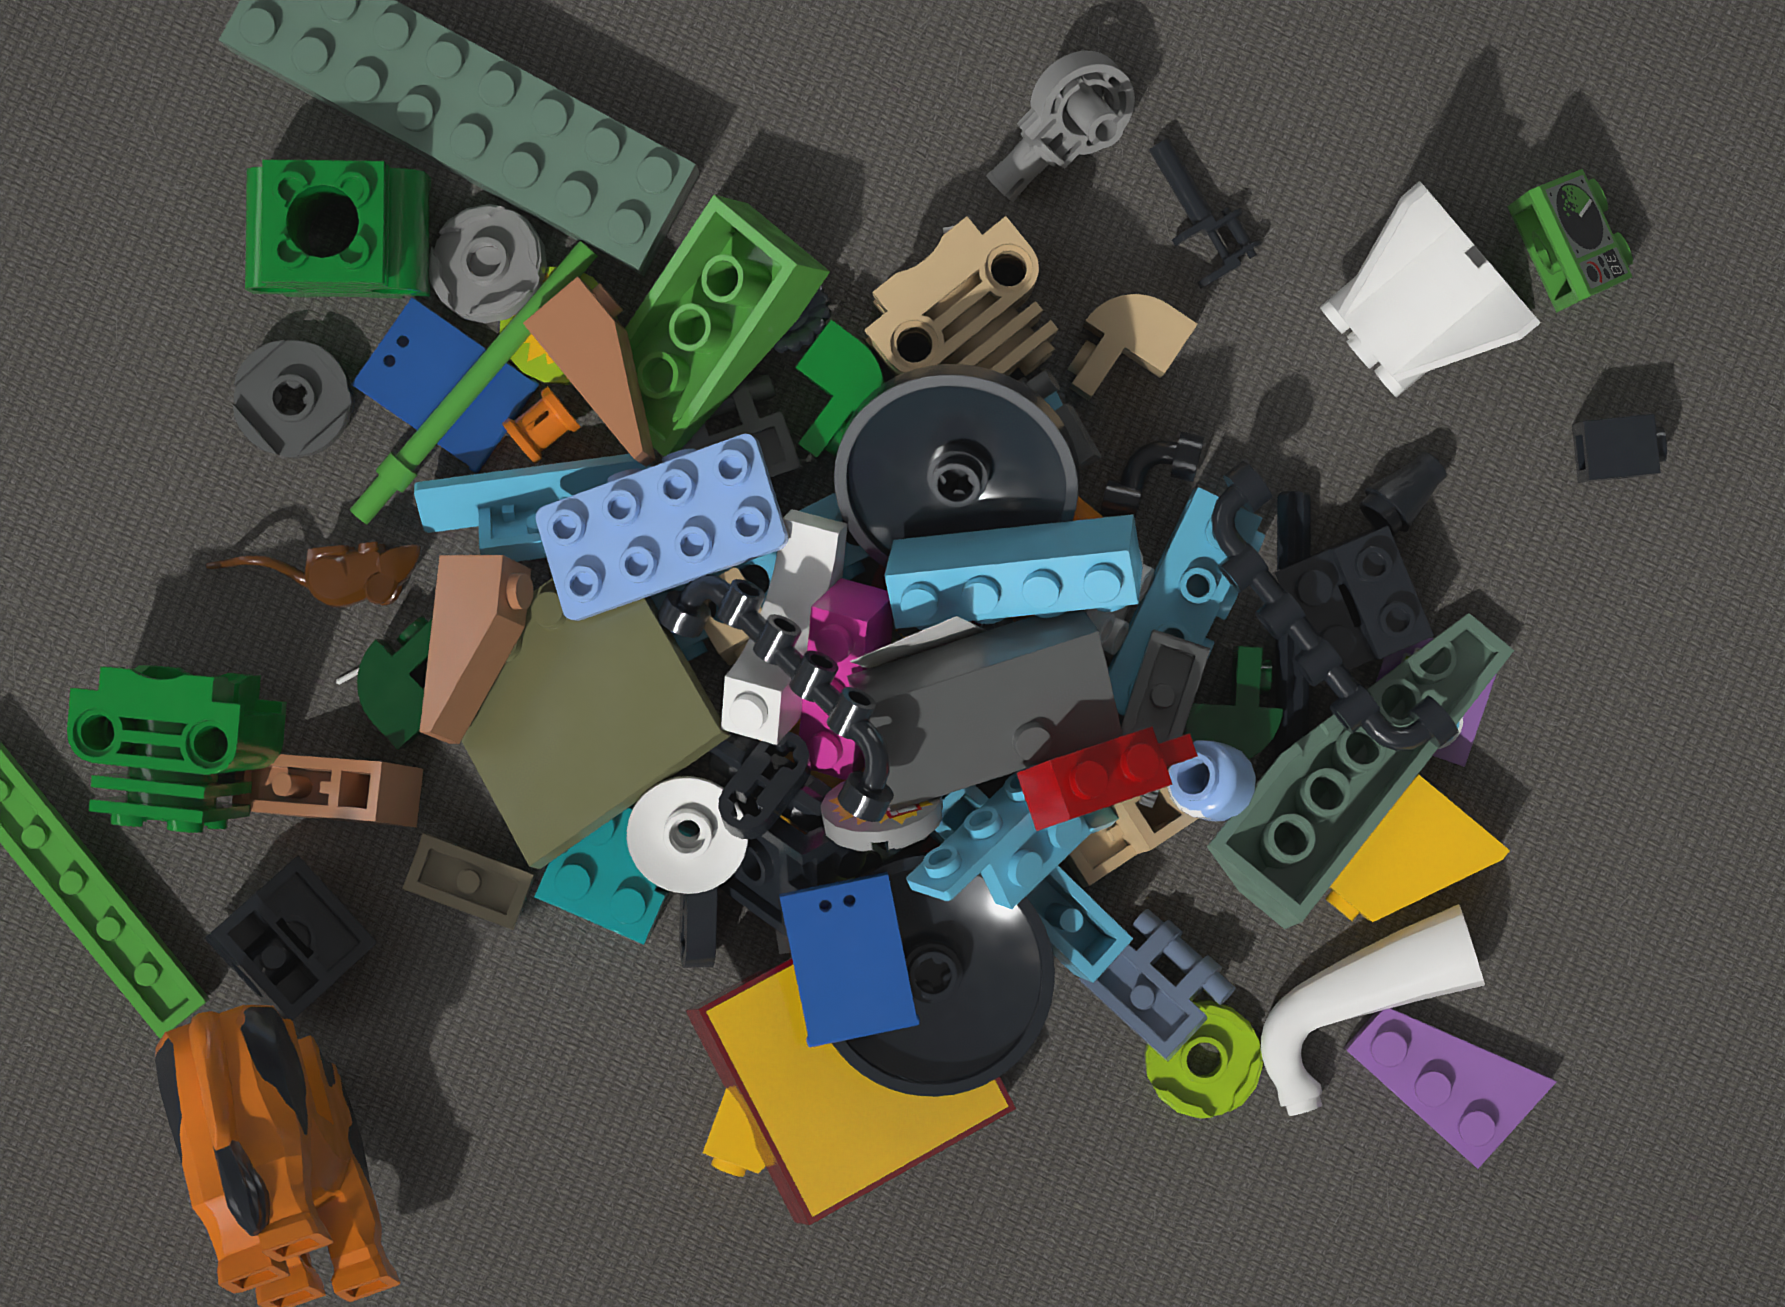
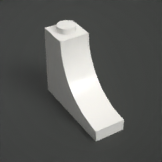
M791 509L783 517L788 534V542L783 549L777 552L772 579L760 614L766 620L769 615L777 614L794 621L802 631L795 648L804 656L808 646L811 606L840 578H843L848 524ZM749 638L740 657L725 675L721 729L777 745L801 718L802 698L790 689L789 683L791 678L779 666L763 661L754 653L753 646L755 643Z

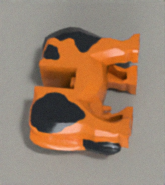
M241 1005L221 1013L213 1011L198 1013L192 1018L191 1023L166 1031L157 1044L155 1053L159 1090L182 1163L192 1208L205 1225L217 1255L219 1286L232 1293H241L256 1288L257 1304L260 1307H294L326 1296L323 1282L312 1266L309 1254L310 1251L328 1246L334 1267L331 1279L334 1293L342 1299L353 1302L401 1284L396 1270L386 1257L381 1244L382 1226L379 1211L371 1187L362 1137L349 1097L336 1065L324 1059L315 1039L311 1035L297 1039L293 1021L291 1019H283L274 1006Z

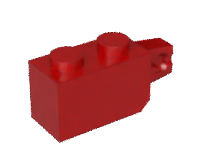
M1153 726L1046 761L1017 772V776L1035 829L1039 831L1173 785L1167 767L1198 757L1190 734L1158 743Z

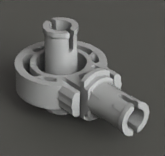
M1078 51L1055 61L1038 79L1031 96V109L1017 123L1022 129L1020 134L1023 139L986 177L1004 196L1014 202L1027 185L1049 164L1053 167L1058 164L1065 169L1079 154H1090L1115 144L1122 136L1134 109L1135 96L1129 78L1112 59L1095 51ZM1101 86H1104V91H1105V92H1104V95H1103V96H1104V99L1107 101V103L1102 99V89H1101Z

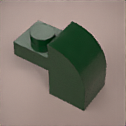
M424 616L416 619L399 635L397 641L403 646L400 650L396 652L385 639H375L366 650L359 665L357 690L363 710L372 723L397 749L407 748L421 734L420 724L425 682L417 673L428 662L432 619L428 622Z
M1233 646L1230 705L1193 703L1182 736L1190 734L1193 742L1198 740L1215 741L1232 746L1242 751L1247 759L1257 755L1270 743L1279 728L1283 709L1259 707L1260 695L1269 696L1272 678L1271 660H1262L1263 648Z

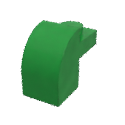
M830 320L796 366V370L800 375L832 398L798 443L800 448L818 461L826 451L834 457L837 455L847 422L863 400L875 389L883 385L882 372L871 351L861 341Z

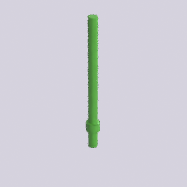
M582 241L577 243L397 454L390 452L377 467L378 477L349 509L358 519L368 525L397 490L401 493L406 490L418 476V473L415 471L417 466L531 335L523 322L576 277L580 278L598 257Z

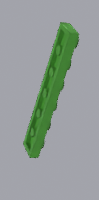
M0 741V843L161 1039L166 1031L175 1029L211 999Z

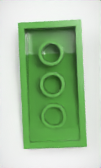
M717 195L712 196L625 328L629 337L652 446L664 457L673 452L680 451L798 320L830 273L828 269L748 203Z

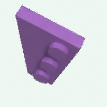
M1393 1008L1375 1012L1344 1046L1345 1050L1477 1169L1557 1082L1548 1076L1455 1037Z

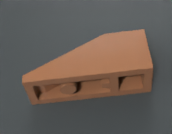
M576 277L524 321L523 324L630 455L647 467L655 460L628 333L615 318L623 309L601 283L591 289L579 277Z
M504 555L439 556L420 724L421 733L449 744H460L525 628L527 608H529L533 599V583L530 578V568Z
M280 754L275 762L266 768L235 772L236 780L252 781V793L233 795L232 803L251 805L250 812L417 828L423 769L381 761Z

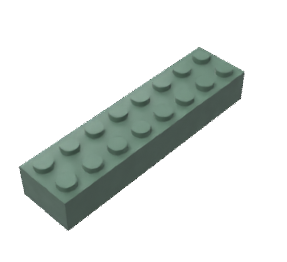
M240 0L219 38V41L239 57L573 239L582 241L586 246L643 277L700 175L696 164L396 0Z

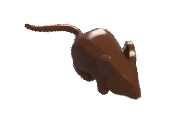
M367 542L360 543L358 550H355V547H349V545L311 548L307 552L305 572L279 559L264 555L238 556L206 563V568L219 569L238 565L265 566L283 573L309 589L317 600L328 606L350 607L366 600L383 606L393 604L398 599L404 582L411 576L417 565L421 546L419 544L392 547L386 550L385 544Z

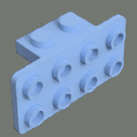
M741 434L697 451L696 449H684L673 452L663 457L661 464L645 470L635 468L618 472L607 479L608 483L545 505L536 513V523L562 611L568 619L574 621L595 616L691 582L699 577L710 575L781 550L788 542V534L760 443L757 438L750 434Z

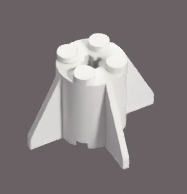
M1420 181L1401 196L1358 274L1320 306L1322 312L1342 334L1349 328L1352 329V332L1347 335L1349 340L1346 342L1369 369L1377 362H1380L1381 365L1374 372L1395 397L1402 394L1428 371L1520 340L1541 323Z

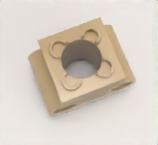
M966 216L942 236L938 246L924 261L908 270L897 272L873 291L875 298L873 304L882 316L864 331L869 336L865 340L895 377L914 369L941 364L979 366L1007 376L1019 368L1027 376L1052 355L1055 348L1050 342L1053 341L1058 328L1050 320L1036 332L1031 329V327L1038 323L1043 309L1036 301L1020 314L1016 310L1030 297L1039 273V264L1034 250L1007 216L983 235ZM1000 263H1010L1020 270L1023 280L1015 286H1003L994 280L991 270ZM916 336L928 343L931 353L926 359L912 363L903 359L897 349L904 339Z

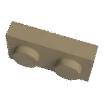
M425 832L422 834L402 889L514 930L518 924L536 873Z

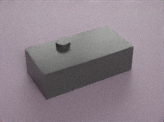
M1085 610L1066 611L1062 615L1052 618L1031 616L847 676L850 687L864 691L876 702V708L869 721L877 728L886 741L890 755V773L886 784L894 793V798L889 806L891 812L1123 736L1100 633Z

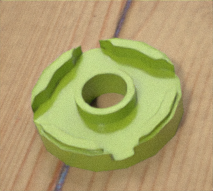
M1209 999L1192 1001L1207 1015L1208 1019L1168 1062L1148 1044H1146L1144 1051L1146 1074L1158 1097L1176 1112L1199 1119L1222 1115L1242 1106L1256 1089L1263 1067L1260 1041L1250 1022L1231 1006L1226 1004L1219 1005L1217 1002ZM1199 1043L1213 1044L1217 1047L1220 1054L1217 1068L1207 1075L1195 1074L1187 1065L1189 1051Z

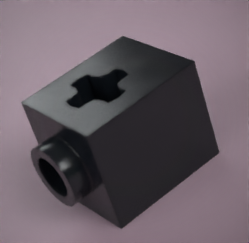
M1655 414L1588 420L1572 425L1578 483L1644 477L1661 473L1660 462H1665L1667 459V440L1664 428L1662 426L1656 427Z

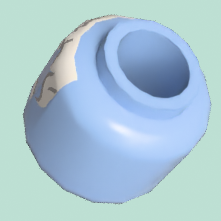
M1198 740L1193 742L1198 757L1169 766L1168 768L1173 784L1167 786L1171 800L1182 812L1195 818L1208 821H1226L1233 816H1237L1249 806L1255 793L1256 776L1252 763L1242 751L1232 746L1215 741Z

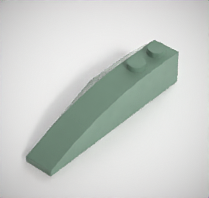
M1468 613L1366 690L1377 702L1380 712L1394 726L1406 727L1412 724L1414 721L1409 714V710L1427 695L1434 698L1457 725L1514 650ZM1333 714L1275 759L1256 783L1255 793L1249 806L1237 816L1229 818L1206 847L1238 891L1284 929L1299 924L1311 912L1438 747L1430 741L1413 750L1395 751L1382 747L1362 727L1351 734Z

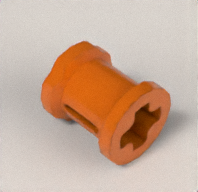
M548 386L541 391L542 398L516 420L508 418L502 423L510 436L534 464L543 459L541 452L565 432L570 430L575 433L581 428L574 416Z

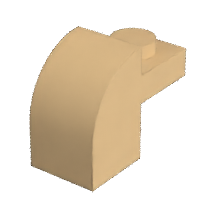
M1129 294L1110 299L1097 307L1083 324L1084 328L1101 338V341L1097 346L1088 340L1084 343L1068 367V370L1077 376L1069 388L1089 401L1121 352L1161 378L1198 324L1164 301L1148 295Z
M1164 787L1159 790L1152 808L1139 804L1140 796L1110 806L1119 819L1110 827L1090 834L1065 860L1084 888L1092 885L1135 855L1154 849L1199 818L1182 812L1171 800L1168 788Z

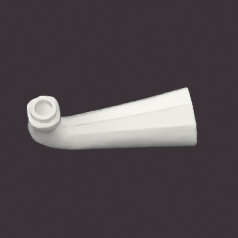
M1459 904L1405 927L1338 961L1297 985L1272 1008L1263 1026L1261 1053L1267 1073L1277 1088L1280 1106H1286L1289 1116L1309 1112L1323 1106L1320 1098L1322 1094L1321 1084L1306 1071L1301 1057L1302 1044L1311 1031L1332 1023L1423 999L1485 986L1472 940Z

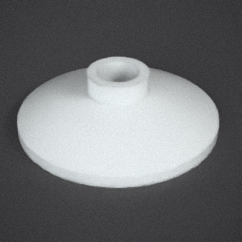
M679 776L655 784L638 799L628 821L627 844L636 867L648 880L668 891L693 894L711 890L724 883L735 873L744 858L748 839L735 837L724 827L718 809L719 797L724 789L723 787L704 778ZM736 802L734 805L738 815L737 819L740 820L744 814L739 803ZM684 820H692L698 824L700 832L693 837L684 836L679 832L678 824Z

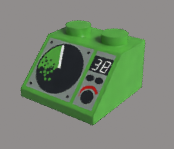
M1583 169L1531 189L1507 206L1556 313L1633 277L1628 266L1633 264L1630 248L1619 232L1612 233L1603 212L1608 211V203L1604 192L1594 178L1587 179Z

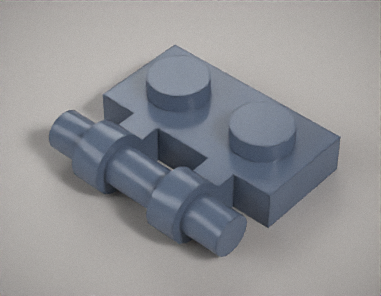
M1146 909L1138 916L1133 926L1147 938V941L1137 951L1128 944L1094 983L1083 978H1079V980L1168 1062L1208 1019L1207 1015L1192 1002L1194 998L1202 991H1205L1221 1005L1231 996L1236 987L1220 974L1222 966L1212 957L1207 955L1203 958L1181 938L1183 931L1171 920L1163 922L1150 909ZM1164 955L1186 974L1176 987L1153 967Z

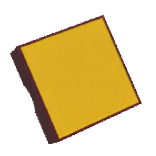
M792 958L773 968L758 971L685 1010L723 1085L735 1097L746 1114L753 1132L756 1148L795 1223L811 1225L1016 1109L1000 1077L981 1087L955 1095L939 1097L916 1096L888 1089L865 1077L839 1054L832 1043L808 1047L806 1043L808 1033Z

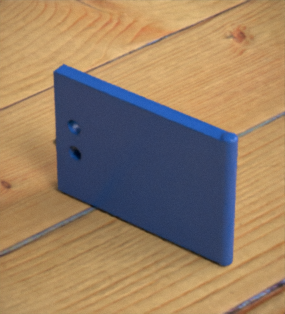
M411 298L351 385L418 430L486 351V348L417 300ZM506 363L437 444L466 463L472 472L479 473L507 432L502 423L508 418L512 420L517 418L538 388V381L533 378H527Z
M888 872L779 894L808 1033L806 1037L808 1047L821 1046L920 1024V1017L915 1011Z

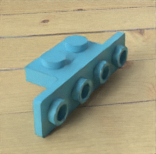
M630 454L436 479L415 483L414 496L425 532L432 533L479 526L480 555H504L519 562L547 558L536 523V513L541 507L608 483L607 479L618 472L635 468L645 470L650 468L651 464L645 467Z
M1016 772L1005 781L1004 786L986 803L970 813L964 823L939 847L931 850L925 856L923 862L906 879L912 890L949 901L981 872L995 904L1013 909L1091 833L1083 816L1036 831Z

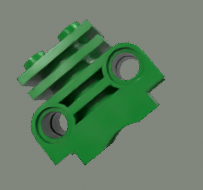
M262 160V167L247 168L245 290L252 294H283L286 297L404 298V296H430L428 275L431 177L426 172L420 170L390 168L385 161ZM340 202L354 204L357 208L359 225L357 234L350 246L334 256L325 258L315 257L310 249L308 235L311 223L318 212L330 204Z
M138 665L135 669L119 666H100L98 690L70 688L67 723L68 742L73 752L82 760L97 764L126 766L128 771L92 775L91 787L126 791V795L90 799L89 811L111 814L110 823L113 825L143 827V822H147V820H159L167 822V830L188 833L204 832V826H207V829H227L229 819L250 817L251 805L217 801V797L252 793V781L219 778V773L263 769L275 762L281 754L284 743L287 702L259 699L261 675L226 673L221 676H201L190 674L179 667Z

